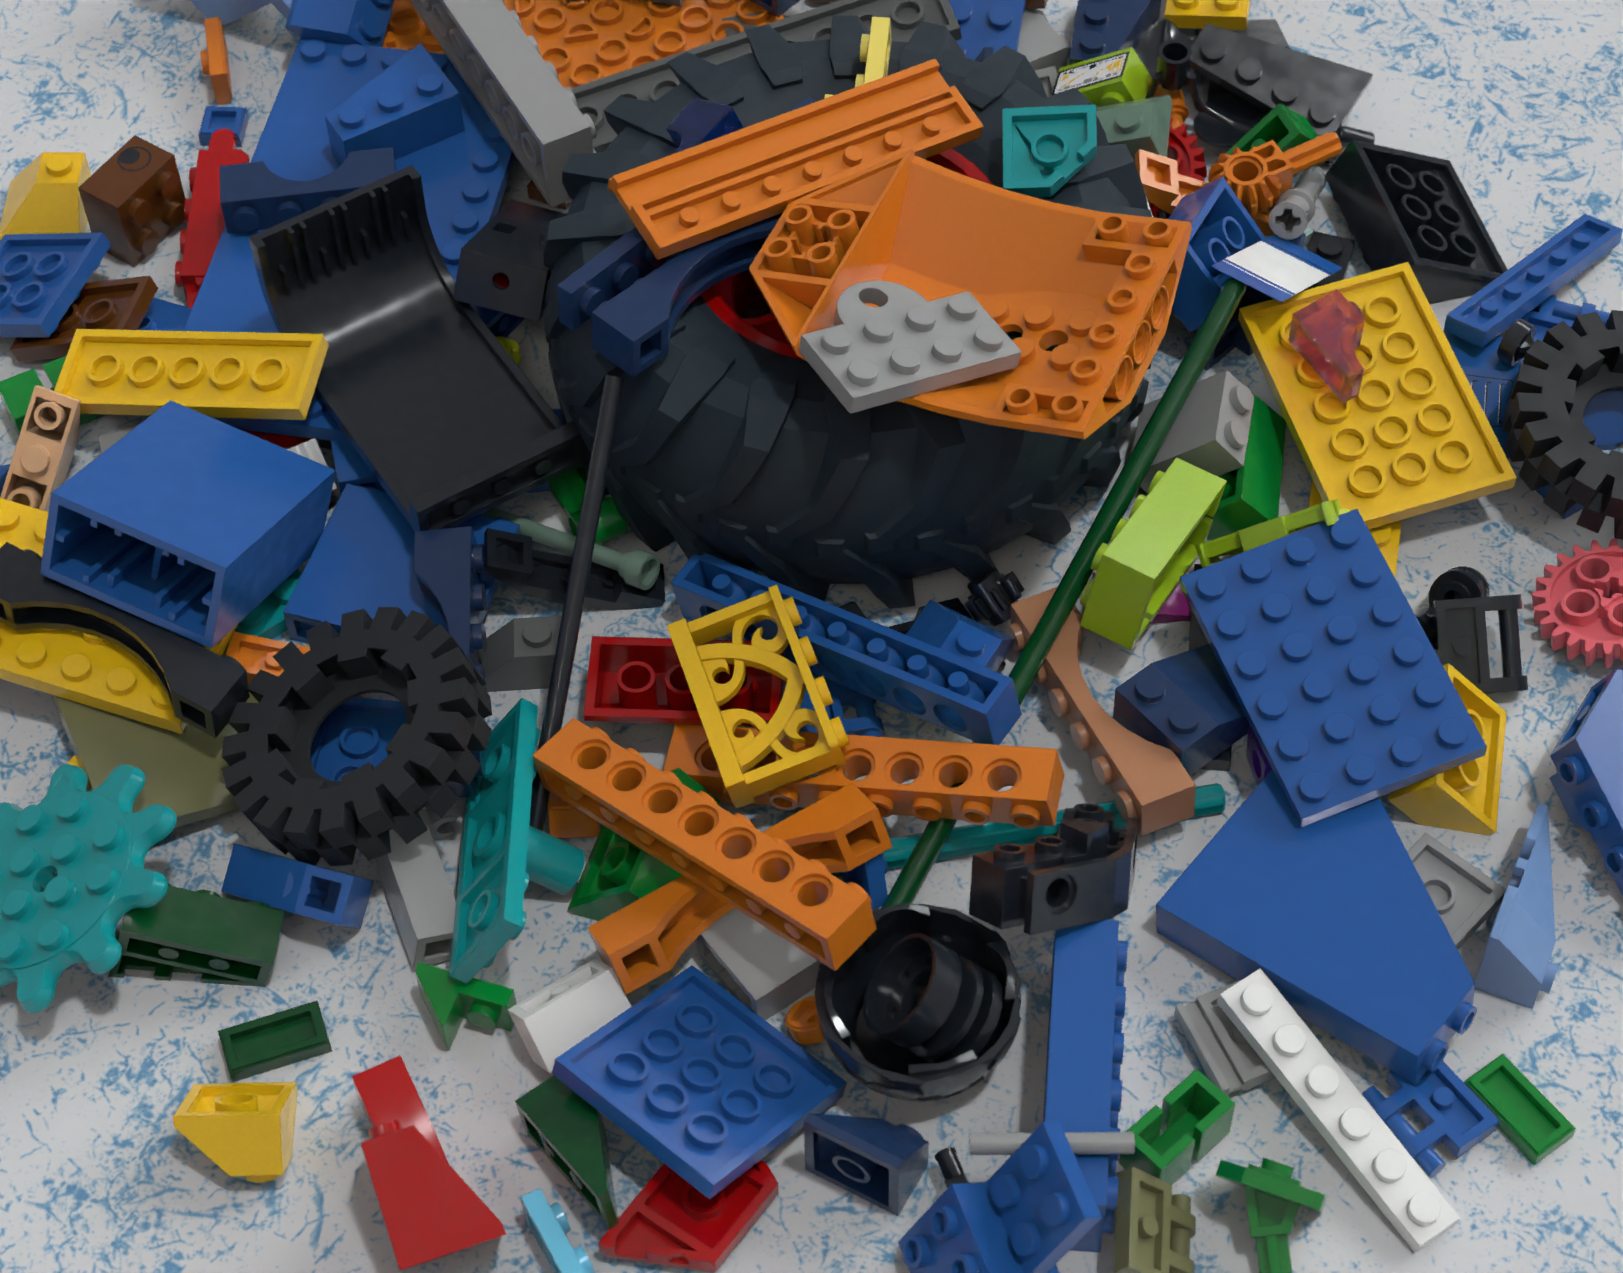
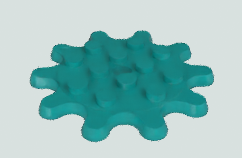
M65 764L53 773L47 794L38 805H29L22 809L16 804L0 803V989L10 982H17V998L23 1010L30 1014L39 1013L49 1006L54 998L59 977L64 970L73 964L84 963L95 974H104L114 968L122 952L121 945L115 936L116 925L122 916L134 908H148L156 905L167 892L168 879L162 873L145 869L144 860L150 848L172 832L177 822V815L171 808L159 804H152L141 811L133 813V803L145 785L146 780L145 773L138 767L126 764L120 765L111 772L99 787L87 792L88 774L86 771L78 766Z

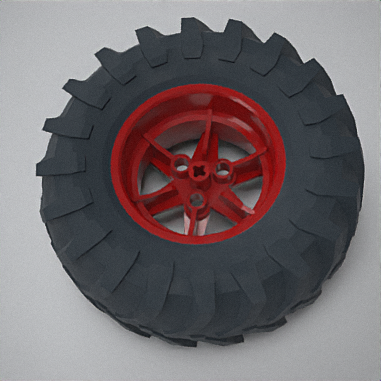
M833 15L830 39L789 44L769 24L745 29L752 53L715 65L689 52H685L667 61L668 66L681 84L654 102L619 96L603 110L607 122L618 136L614 138L604 152L571 154L562 171V184L569 198L574 202L566 216L549 221L544 234V266L552 269L551 279L547 283V306L543 311L546 341L549 343V365L564 425L574 421L579 428L584 441L586 463L582 466L587 474L605 375L624 379L604 495L610 494L619 514L644 544L654 552H657L672 542L677 541L688 560L693 554L702 556L707 553L746 570L754 569L764 572L769 579L824 602L830 584H865L888 608L894 609L916 606L912 578L954 568L970 581L979 580L985 577V573L996 567L988 553L1000 549L1020 536L1027 535L1055 545L1071 532L1070 523L1060 507L1081 486L1107 487L1121 464L1119 451L1113 445L1126 422L1133 421L1143 411L1149 381L1145 380L1144 377L1131 403L1086 439L988 425L940 414L899 401L850 414L811 365L795 354L773 313L758 318L742 319L740 317L742 312L758 298L764 299L751 276L750 270L720 281L693 300L676 323L670 338L668 354L635 377L630 376L592 348V317L575 330L559 322L557 285L635 227L615 194L608 190L609 178L787 113L808 96L820 101L825 99V94L836 95L855 88L857 74H865L866 62H860L862 34H870V31L857 15ZM921 21L908 43L892 41L888 75L936 59L940 64L938 72L948 86L955 85L984 126L980 138L925 158V160L1003 188L1002 109L1092 105L1076 88L1047 97L1042 82L1026 56L1007 46H1003L982 63L965 57L962 49L948 29L942 25ZM1096 114L1097 155L1053 196L1038 198L1100 212L1152 217L1151 210H1148L1146 194L1135 162L1126 144L1108 145L1106 133ZM683 251L677 252V253L673 254L672 256L678 255V254H680V253L683 252ZM1016 331L1006 332L1011 340L1023 335ZM1061 344L1053 345L1047 348L1046 351H1052Z

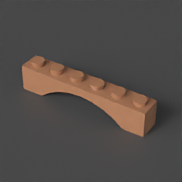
M1057 587L1010 604L1011 624L1007 625L1006 632L1008 637L1014 639L1012 646L1014 651L1022 652ZM1074 606L1034 682L1036 684H1043L1048 692L1050 705L1055 715L1059 718L1064 717L1069 724L1075 746L1079 751L1085 750L1091 758L1097 780L1102 786L1108 785L1113 792L1115 804L1121 817L1125 821H1128L1129 818L1139 819L1138 832L1140 836L1194 816L1196 784L1173 750L1149 742L1124 728L1105 712L1089 691L1082 677L1079 665L1083 648V627L1080 626L1082 615L1077 607Z

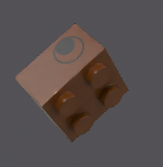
M136 135L78 187L91 233L103 232L111 244L106 253L133 267H136L147 255L153 253L157 246L185 221L184 204L186 198L174 154Z

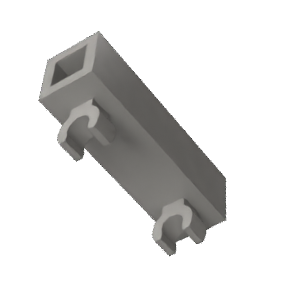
M454 805L442 818L428 808L421 809L418 813L428 830L408 844L403 841L394 829L389 830L391 853L374 859L412 968H416L418 962L431 965L451 960L456 900L433 839H446L454 836L455 831L451 822L456 821L458 818Z

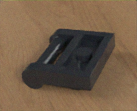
M1521 594L1433 601L1437 656L1442 665L1449 663L1483 693L1528 690L1527 675H1522L1517 609H1522ZM1498 610L1503 677L1490 678L1485 611Z

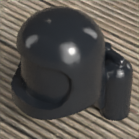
M1459 566L1441 574L1430 587L1429 608H1423L1415 614L1434 650H1437L1433 601L1489 597V584L1484 575L1478 570L1467 566Z

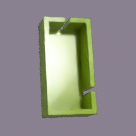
M1177 457L1165 473L1158 470L1150 483L1147 496L1140 494L1137 497L1130 511L1129 520L1121 518L1112 534L1110 545L1103 542L1097 550L1091 564V569L1097 571L1095 579L1092 578L1088 582L1080 599V604L1085 606L1080 626L1132 650L1147 629L1149 622L1153 621L1179 585L1180 577L1186 575L1197 560L1198 554L1195 545L1206 542L1213 523V519L1205 516V514L1211 517L1216 514L1227 481Z

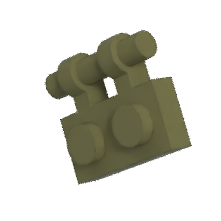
M1133 1166L1118 1172L1113 1273H1195V1263L1190 1259V1239L1196 1234V1218L1191 1214V1198L1185 1194L1172 1195L1171 1184Z

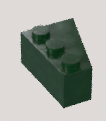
M168 883L166 894L156 905L148 908H134L123 915L117 938L122 948L121 957L114 968L109 971L108 977L124 978L126 969L155 971L154 979L171 981L173 972L202 974V983L265 987L274 964L284 911L273 909L259 901L241 902L223 898L218 893L210 890L192 891L174 887Z

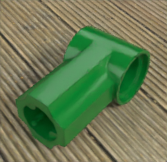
M578 466L549 481L550 491L565 512L573 536L577 534L587 473L583 466ZM603 496L595 543L603 545L627 533L625 520L617 511L610 496L607 498Z

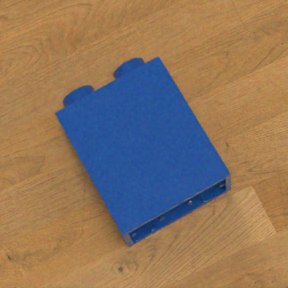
M170 400L51 493L40 574L212 649L310 558L325 527L336 470Z

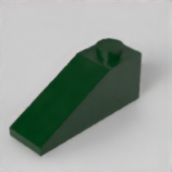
M552 1076L515 1100L526 1134L606 1226L611 1229L619 1224L607 1136L601 1114L558 1078Z

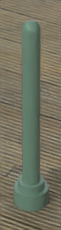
M495 507L479 514L491 518L501 517L512 523L520 524L521 535L530 536L532 541L573 555L576 536ZM596 543L594 545L592 562L618 571L619 576L624 578L627 585L641 590H648L655 583L660 571V559L657 555L641 549H636L633 552L627 551L624 554Z

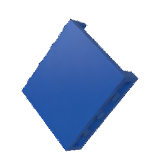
M346 484L283 611L290 640L309 644L306 631L326 620L340 635L342 614L365 609L369 616L374 619L378 607H399L406 617L414 610L429 616L436 626L441 624L449 633L448 626L440 613L423 597L414 573L415 531L387 493L373 487L364 488ZM477 515L453 527L471 526L477 544H484V533L487 528L521 535L520 524L512 523L501 517L491 518ZM487 572L480 573V583H484L488 610L500 581L493 578ZM479 612V623H482L486 612Z

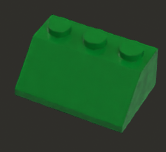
M1252 393L1254 395V406L1244 466L1218 476L1226 480L1227 483L1216 514L1213 517L1205 514V516L1213 519L1207 540H1214L1278 518L1286 421L1254 393Z
M680 768L671 770L680 779L682 784L695 792H706L719 806L721 801ZM602 825L568 910L574 915L600 921L677 879L682 874Z

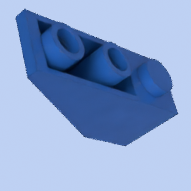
M234 843L221 892L251 901L263 902L271 907L339 926L361 929L374 880Z

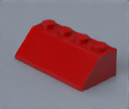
M592 636L583 714L584 721L702 724L671 638ZM714 639L702 645L716 643H732V640ZM743 640V644L752 646L751 640ZM728 664L730 675L727 672H719L715 675L714 681L719 684L729 682L734 673V664ZM745 666L746 673L742 687L731 700L721 705L720 709L721 711L728 709L749 710L759 715L768 724L782 700L785 681L772 673ZM743 723V724H740L739 726H752V725H751V724H748V723Z

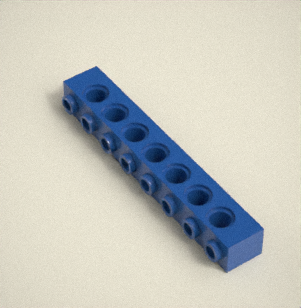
M705 553L702 556L693 554L670 582L683 618L689 621L769 591L768 587L777 584L783 600L793 597L803 624L794 627L798 639L805 636L809 638L818 664L810 666L812 673L824 676L828 680L979 744L1000 745L1022 715L1013 678ZM765 619L750 625L745 631L743 640L752 641L753 634L760 627L763 628L762 639L771 640L776 637L778 626L773 621ZM732 633L725 635L732 639ZM788 644L784 650V656L797 665L790 644Z

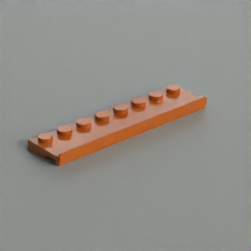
M932 59L614 175L612 178H609L607 188L611 193L615 194L657 260L783 213L789 202L912 148L915 156L925 159L980 138L984 126L955 85L948 86L938 72L940 64L936 59Z

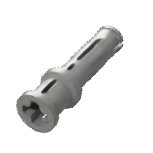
M1312 167L1303 170L1293 189L1285 191L1271 210L1268 219L1269 226L1278 237L1287 240L1296 239L1306 230L1308 223L1315 215V201L1327 184L1324 177L1326 173L1321 168L1315 167L1313 173H1311Z

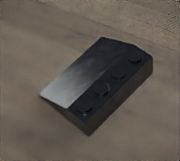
M1352 140L1324 177L1333 193V199L1339 205L1348 223V229L1354 235L1363 254V259L1371 272L1408 262L1429 303L1474 295L1508 270L1450 160Z

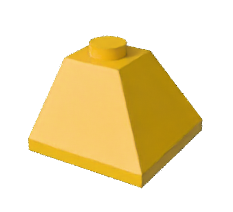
M42 152L10 181L0 222V241L5 234L86 232L88 220L78 189L91 176L85 152Z
M297 1081L193 1084L173 1115L174 1127L229 1176H246V1180L249 1182H268L274 1180L278 1175L284 1174L292 1159L298 1094Z

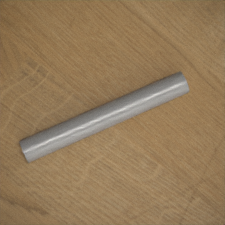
M1064 1132L1074 1154L1135 1153L1134 1132ZM969 1133L970 1155H1012L1032 1133Z

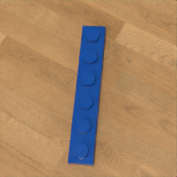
M1582 215L1448 313L1445 319L1444 331L1460 337L1462 341L1480 347L1485 346L1509 328L1516 320L1521 319L1618 246L1623 229L1590 215Z

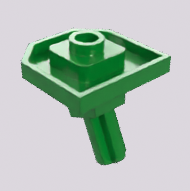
M1263 1158L1260 1167L1252 1164L1244 1167L1220 1160L1216 1176L1245 1187L1251 1238L1256 1240L1259 1272L1293 1273L1288 1235L1292 1233L1300 1207L1322 1214L1326 1201L1325 1194L1301 1187V1181L1291 1178L1294 1168L1270 1159Z

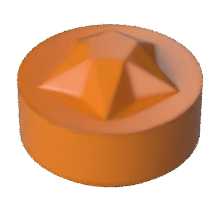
M815 996L804 998L795 1003L785 1017L786 1025L793 1040L805 1045L825 1040L818 1023Z

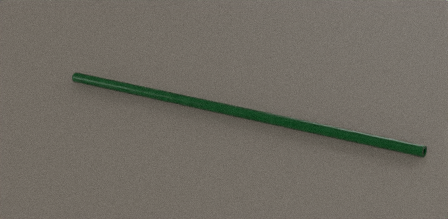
M1229 278L1225 281L1008 677L1013 678L1019 706L1094 570L1091 569V564L1097 550L1103 542L1108 544L1111 540L1114 529L1120 519L1123 518L1243 298L1246 287L1242 282L1234 278ZM963 782L956 783L952 785L950 788L958 787L962 785ZM940 818L936 821H928L881 909L897 904L913 903L958 819Z

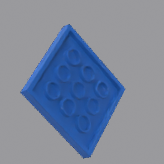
M693 965L557 1057L552 1070V1075L708 1199H711L804 1127L803 1121L808 1113L821 1114L843 1096L847 1084L845 1080Z

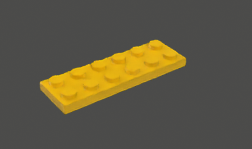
M76 329L54 391L81 400L80 414L151 416L171 400L214 418L305 420L329 344L323 334Z

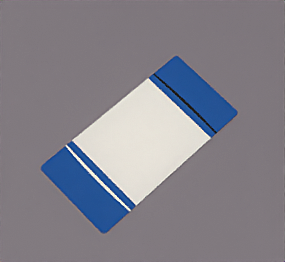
M1275 234L1211 266L1280 302L1287 300L1342 269V267Z

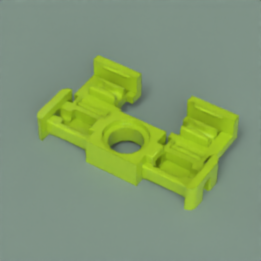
M1339 499L1330 500L1205 543L1197 544L1195 547L1201 566L1204 568L1220 562L1219 556L1230 555L1233 557L1323 521H1326L1327 526H1331L1339 520V515L1350 510L1349 508L1341 509Z

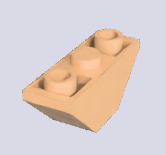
M39 385L34 387L0 498L49 512L51 493L64 483L79 438L81 400Z

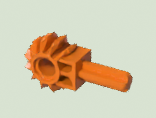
M1332 132L1325 133L1285 152H1282L1274 140L1253 147L1249 152H1242L1236 146L1232 155L1220 153L1217 163L1211 165L1208 173V182L1211 183L1223 177L1252 219H1254L1258 210L1269 213L1273 202L1278 201V198L1285 191L1292 189L1294 174L1339 155L1342 152V145L1338 135Z

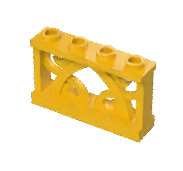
M777 584L768 587L769 591L688 623L684 618L667 625L724 785L736 809L755 802L753 799L755 796L834 765L840 767L847 764L841 747L849 745V740L840 717L829 719L825 707L833 704V699L824 676L816 679L813 678L810 666L818 664L817 658L808 636L800 639L797 637L794 627L803 623L793 597L783 600ZM765 619L777 624L778 633L773 639H762L763 628L760 627L752 636V646L743 644L745 631L750 625ZM732 633V643L702 645ZM788 644H790L797 665L779 655L786 649ZM728 664H734V673L729 682L719 684L714 681L715 675L719 672H727L730 675ZM745 666L772 673L787 682L782 700L768 724L759 715L749 710L728 709L721 711L720 706L731 700L742 687L746 673ZM806 688L815 711L800 709ZM743 723L751 724L760 732L755 737L749 729L748 734L743 738L734 736L735 729ZM805 725H812L819 732L818 741L815 746L800 752L790 751L780 743L785 735L793 742L805 743V738L798 734L800 728ZM772 750L780 758V760L745 773L763 760Z

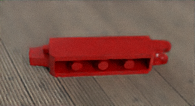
M219 128V130L211 133L212 136H210L211 140H209L208 150H199L196 167H191L189 171V185L192 198H186L184 204L185 220L188 225L187 229H181L180 251L183 258L182 261H176L175 264L176 286L183 287L187 307L192 308L226 225L220 204L219 166L250 163L249 155L241 149H236L235 133H233V130H229V128Z

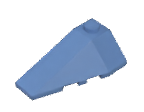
M1538 803L1510 883L1507 886L1475 981V989L1531 1009L1534 1007L1539 991L1550 993L1559 967L1558 964L1550 962L1556 938L1548 806Z

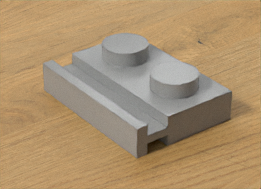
M1239 981L1198 996L1196 1001L1187 1005L1180 1003L1176 1005L1174 1013L1208 1078L1227 1096L1229 1093L1239 1089L1243 1092L1276 1079L1271 1070L1217 1004L1219 995Z

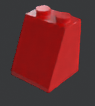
M400 1119L368 1129L370 1140L361 1142V1148L399 1270L506 1235L503 1223L414 1125L402 1129Z

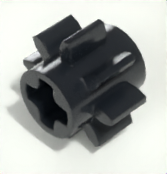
M994 567L985 573V577L979 580L975 579L967 585L971 595L967 597L968 601L964 605L975 621L979 622L985 618L986 621H990L992 626H997L1011 618L1010 604L1017 602V599L1022 597L1021 592L1025 589L1013 571L1004 576L1003 573L1000 574L998 569Z

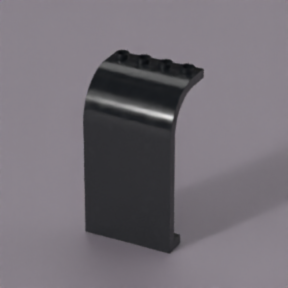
M413 165L249 237L258 280L278 332L324 335L329 347L314 393L415 532L453 528L586 463L584 441L575 422L572 421L565 425L562 423L471 305L453 299L455 282L434 240L427 216L421 175Z

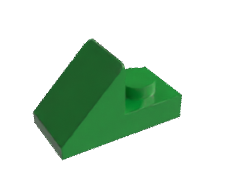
M418 962L415 974L420 995L447 1050L451 1048L464 1018L483 1029L490 1030L497 1027L512 1031L514 1022L508 1009L517 1004L514 989L472 978L468 983H464L449 976V970Z

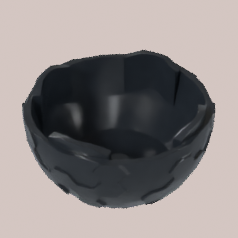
M904 903L874 912L873 916L877 929L836 971L823 963L819 964L814 995L818 1023L822 1034L840 1065L848 1074L870 1090L891 1098L916 1102L942 1100L963 1093L984 1080L986 1074L998 1066L1009 1051L1019 1029L1021 1021L1019 1014L1022 1001L1020 978L1011 960L1007 943L997 931L989 929L955 909L927 904ZM922 933L955 951L958 956H962L997 975L1002 986L1003 1005L994 1032L977 1056L971 1050L947 1062L932 1064L910 1052L908 1048H902L868 1029L863 1017V998L874 969L893 944L907 935Z

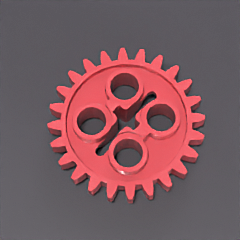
M1612 538L1608 548H1601L1596 540H1592L1591 550L1587 552L1578 545H1574L1572 558L1561 553L1557 554V566L1546 564L1544 566V577L1536 578V592H1532L1535 625H1540V636L1542 639L1551 638L1552 650L1556 651L1567 646L1568 660L1574 659L1581 653L1585 655L1586 666H1590L1596 658H1603L1606 669H1610L1614 659L1620 658L1623 662V548H1619L1615 538Z

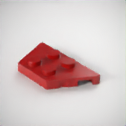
M760 1160L711 1199H708L666 1164H663L618 1218L619 1224L609 1229L598 1242L599 1253L605 1257L715 1273L778 1195V1182L767 1163Z

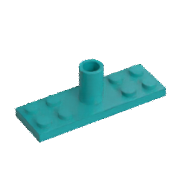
M523 698L513 706L491 731L487 750H483L485 756V776L478 777L477 796L466 797L449 976L464 983H468L482 968H488L493 963L498 951L509 940H515L521 934L527 917L526 912L523 911L524 893L529 880L560 895H565L575 886L585 862V853L582 849L529 825L532 782L537 773L532 755L535 753L540 729L537 727L538 705Z

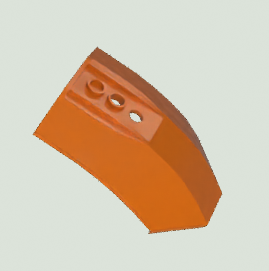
M912 148L789 202L750 265L749 270L795 354L804 360L806 359L798 351L801 335L833 327L838 299L844 290L854 284L865 281L893 282L914 290L925 298L927 302L969 291L1005 333L1016 331L1023 334L1022 337L1012 340L1022 351L1018 367L897 401L940 414L988 425L1086 439L1131 403L1166 333L1192 226L1191 222L1100 212L1012 192L964 176L915 156ZM864 303L871 307H879L875 304ZM1061 344L1052 351H1046L1047 348L1053 345Z

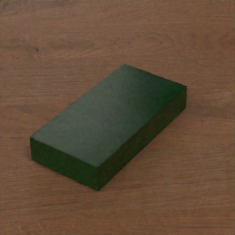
M318 1000L218 1031L232 1082L332 1052Z

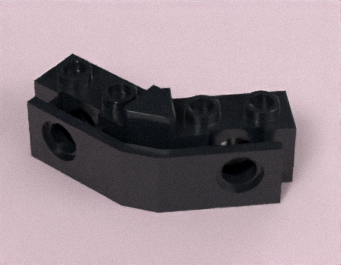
M1077 804L1074 806V809L1065 808L1057 837L1039 836L1035 838V843L1026 845L1012 843L997 844L994 846V851L973 854L969 914L1001 930L1024 925V933L1029 935L1101 921L1119 915L1128 909L1134 882L1139 819L1129 818L1127 829L1117 830L1114 829V812H1104V808L1096 804Z

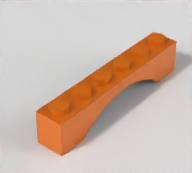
M853 783L762 831L769 837L778 836L782 838L795 853L805 859L818 860L830 873L850 871L893 847L878 807ZM682 875L587 927L602 962L613 968L623 991L627 995L672 970L682 953L702 932L735 908Z

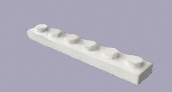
M1261 968L1219 995L1217 1004L1414 1253L1456 1225L1460 1216Z

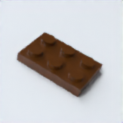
M150 275L85 283L79 297L70 305L60 320L58 328L49 337H16L10 351L18 362L60 358L67 355L76 329L137 330L148 311L158 287Z

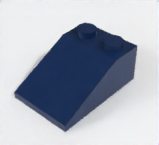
M1209 644L1153 662L1115 689L1113 719L1127 730L1145 740L1173 750L1189 775H1192L1248 734L1249 722Z

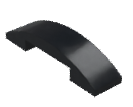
M490 528L486 529L484 533L485 572L520 592L543 600L564 604L572 557L532 549V537ZM591 562L583 608L632 610L658 607L664 604L665 583L663 563H660L659 575L653 586L648 590H641L627 585L624 578L619 576L618 571Z

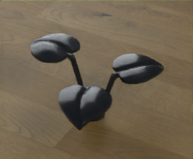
M1163 19L1144 36L1135 50L1150 76H1152L1145 99L1154 97L1159 85L1168 91H1178L1185 84L1188 85L1194 107L1197 111L1201 112L1193 121V129L1196 135L1203 142L1211 146L1232 148L1264 117L1248 102L1230 94H1214L1205 105L1200 99L1196 86L1197 71L1190 68L1192 58L1191 46L1194 42L1184 35L1172 21Z

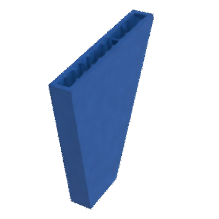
M1271 770L1156 903L1158 934L1238 981L1261 968L1301 1018L1415 1085L1427 1069L1435 1071L1440 1066L1449 1048L1447 1043L1456 1032L1461 1035L1464 1034L1476 1016L1477 1007L1473 1006L1475 982L1379 797L1301 827L1273 770Z

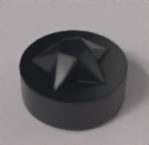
M1524 319L1516 320L1509 327L1497 350L1498 358L1511 366H1515L1521 359L1525 358L1527 351L1534 344L1537 327Z

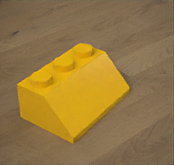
M1448 663L1443 665L1487 746L1486 754L1388 793V801L1419 825L1491 835L1496 833L1507 712Z

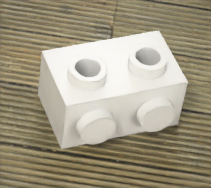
M595 958L509 1008L508 1012L533 1062L551 1073L557 1057L629 1009L631 1005L613 968Z

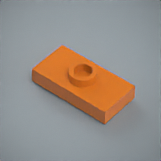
M219 17L204 19L207 50L200 51L204 75H210L217 105L230 104L233 96L228 50L222 22L219 20Z

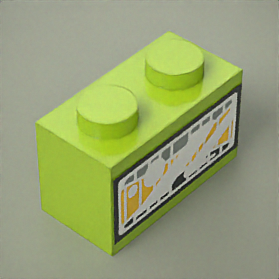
M1129 47L1061 67L1051 96L1076 88L1091 104H1096V107L1140 100L1146 97L1151 76L1133 47Z

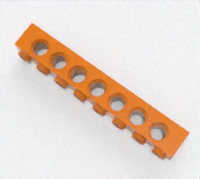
M572 718L532 755L545 789L834 971L877 929L871 908V898L862 887L853 882L846 884L833 876L818 860H807L795 853L782 838L778 836L769 837L756 829L752 822L740 813L733 815L721 808L706 792H695L688 788L671 771L667 769L661 771L647 763L644 757L635 749L630 747L624 749L614 743L602 729L596 726L590 728L577 719Z
M675 724L663 769L671 771L680 768L720 801L734 806L720 771L716 770L718 765L703 725ZM737 727L734 736L743 738L748 734L749 729L755 737L760 732L756 728ZM799 731L798 734L805 738V743L793 742L787 735L783 737L780 743L790 751L800 752L815 746L819 733ZM847 735L850 744L841 747L847 764L840 767L834 765L819 771L815 776H806L753 797L755 802L750 803L772 805L781 810H793L796 807L806 808L846 785L853 783L878 807L882 818L893 814L915 816L925 821H936L940 818L964 820L975 825L998 822L1012 823L1015 826L1026 829L1037 826L1054 827L1064 772L1057 749ZM772 750L763 760L745 773L780 760V758ZM861 776H866L865 778H863V779H861V780L854 781V780H856L857 778H859V777H861ZM915 779V780L912 781L911 783L902 784V783H904V782L907 781V780ZM963 782V784L958 787L950 788L952 785L956 783ZM1013 786L1009 790L999 791L1003 787Z

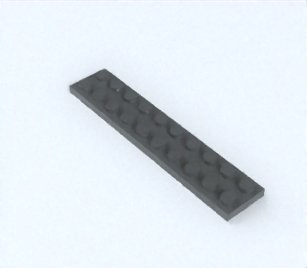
M839 0L769 23L789 44L830 39L833 15H857L869 31L871 30L872 16L890 18L892 41L908 43L921 21L945 26L955 41L962 39L960 26L949 0ZM746 31L570 88L582 115L587 113L595 125L597 137L592 140L595 152H604L614 138L618 136L607 122L603 112L616 98L621 96L651 102L656 101L681 84L668 66L667 61L685 52H689L715 65L752 53Z

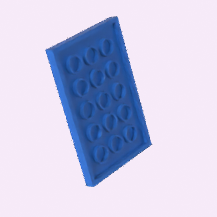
M1358 509L1339 515V520L1331 526H1327L1326 521H1323L1180 577V587L1301 827L1482 757L1486 754L1487 749L1483 738Z

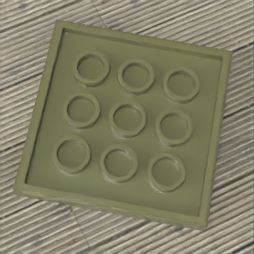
M228 643L226 649L224 650L222 656H223V655H226V652H227L229 643ZM250 693V697L246 702L259 703ZM52 695L80 768L84 769L88 774L87 785L90 791L99 787L115 768L126 764L138 767L145 773L146 777L145 785L133 803V813L141 811L152 804L167 806L176 813L177 822L175 827L240 810L232 800L234 796L226 788L222 770L230 767L222 758L224 737L238 734L229 723L216 739L188 723L183 733L179 734Z

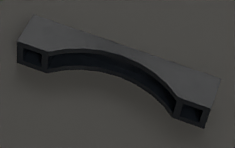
M8 542L0 548V622L16 631L39 628L71 630L94 635L120 646L139 659L157 677L169 697L175 717L215 739L228 724L237 702H246L249 699L247 672L236 659L227 655L221 657L204 648L200 643L40 574L42 557L30 549L23 551Z

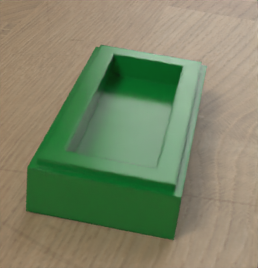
M1503 1053L1464 1081L1466 1086L1498 1118L1499 1123L1497 1127L1533 1165H1536L1571 1139L1575 1133L1576 1128Z

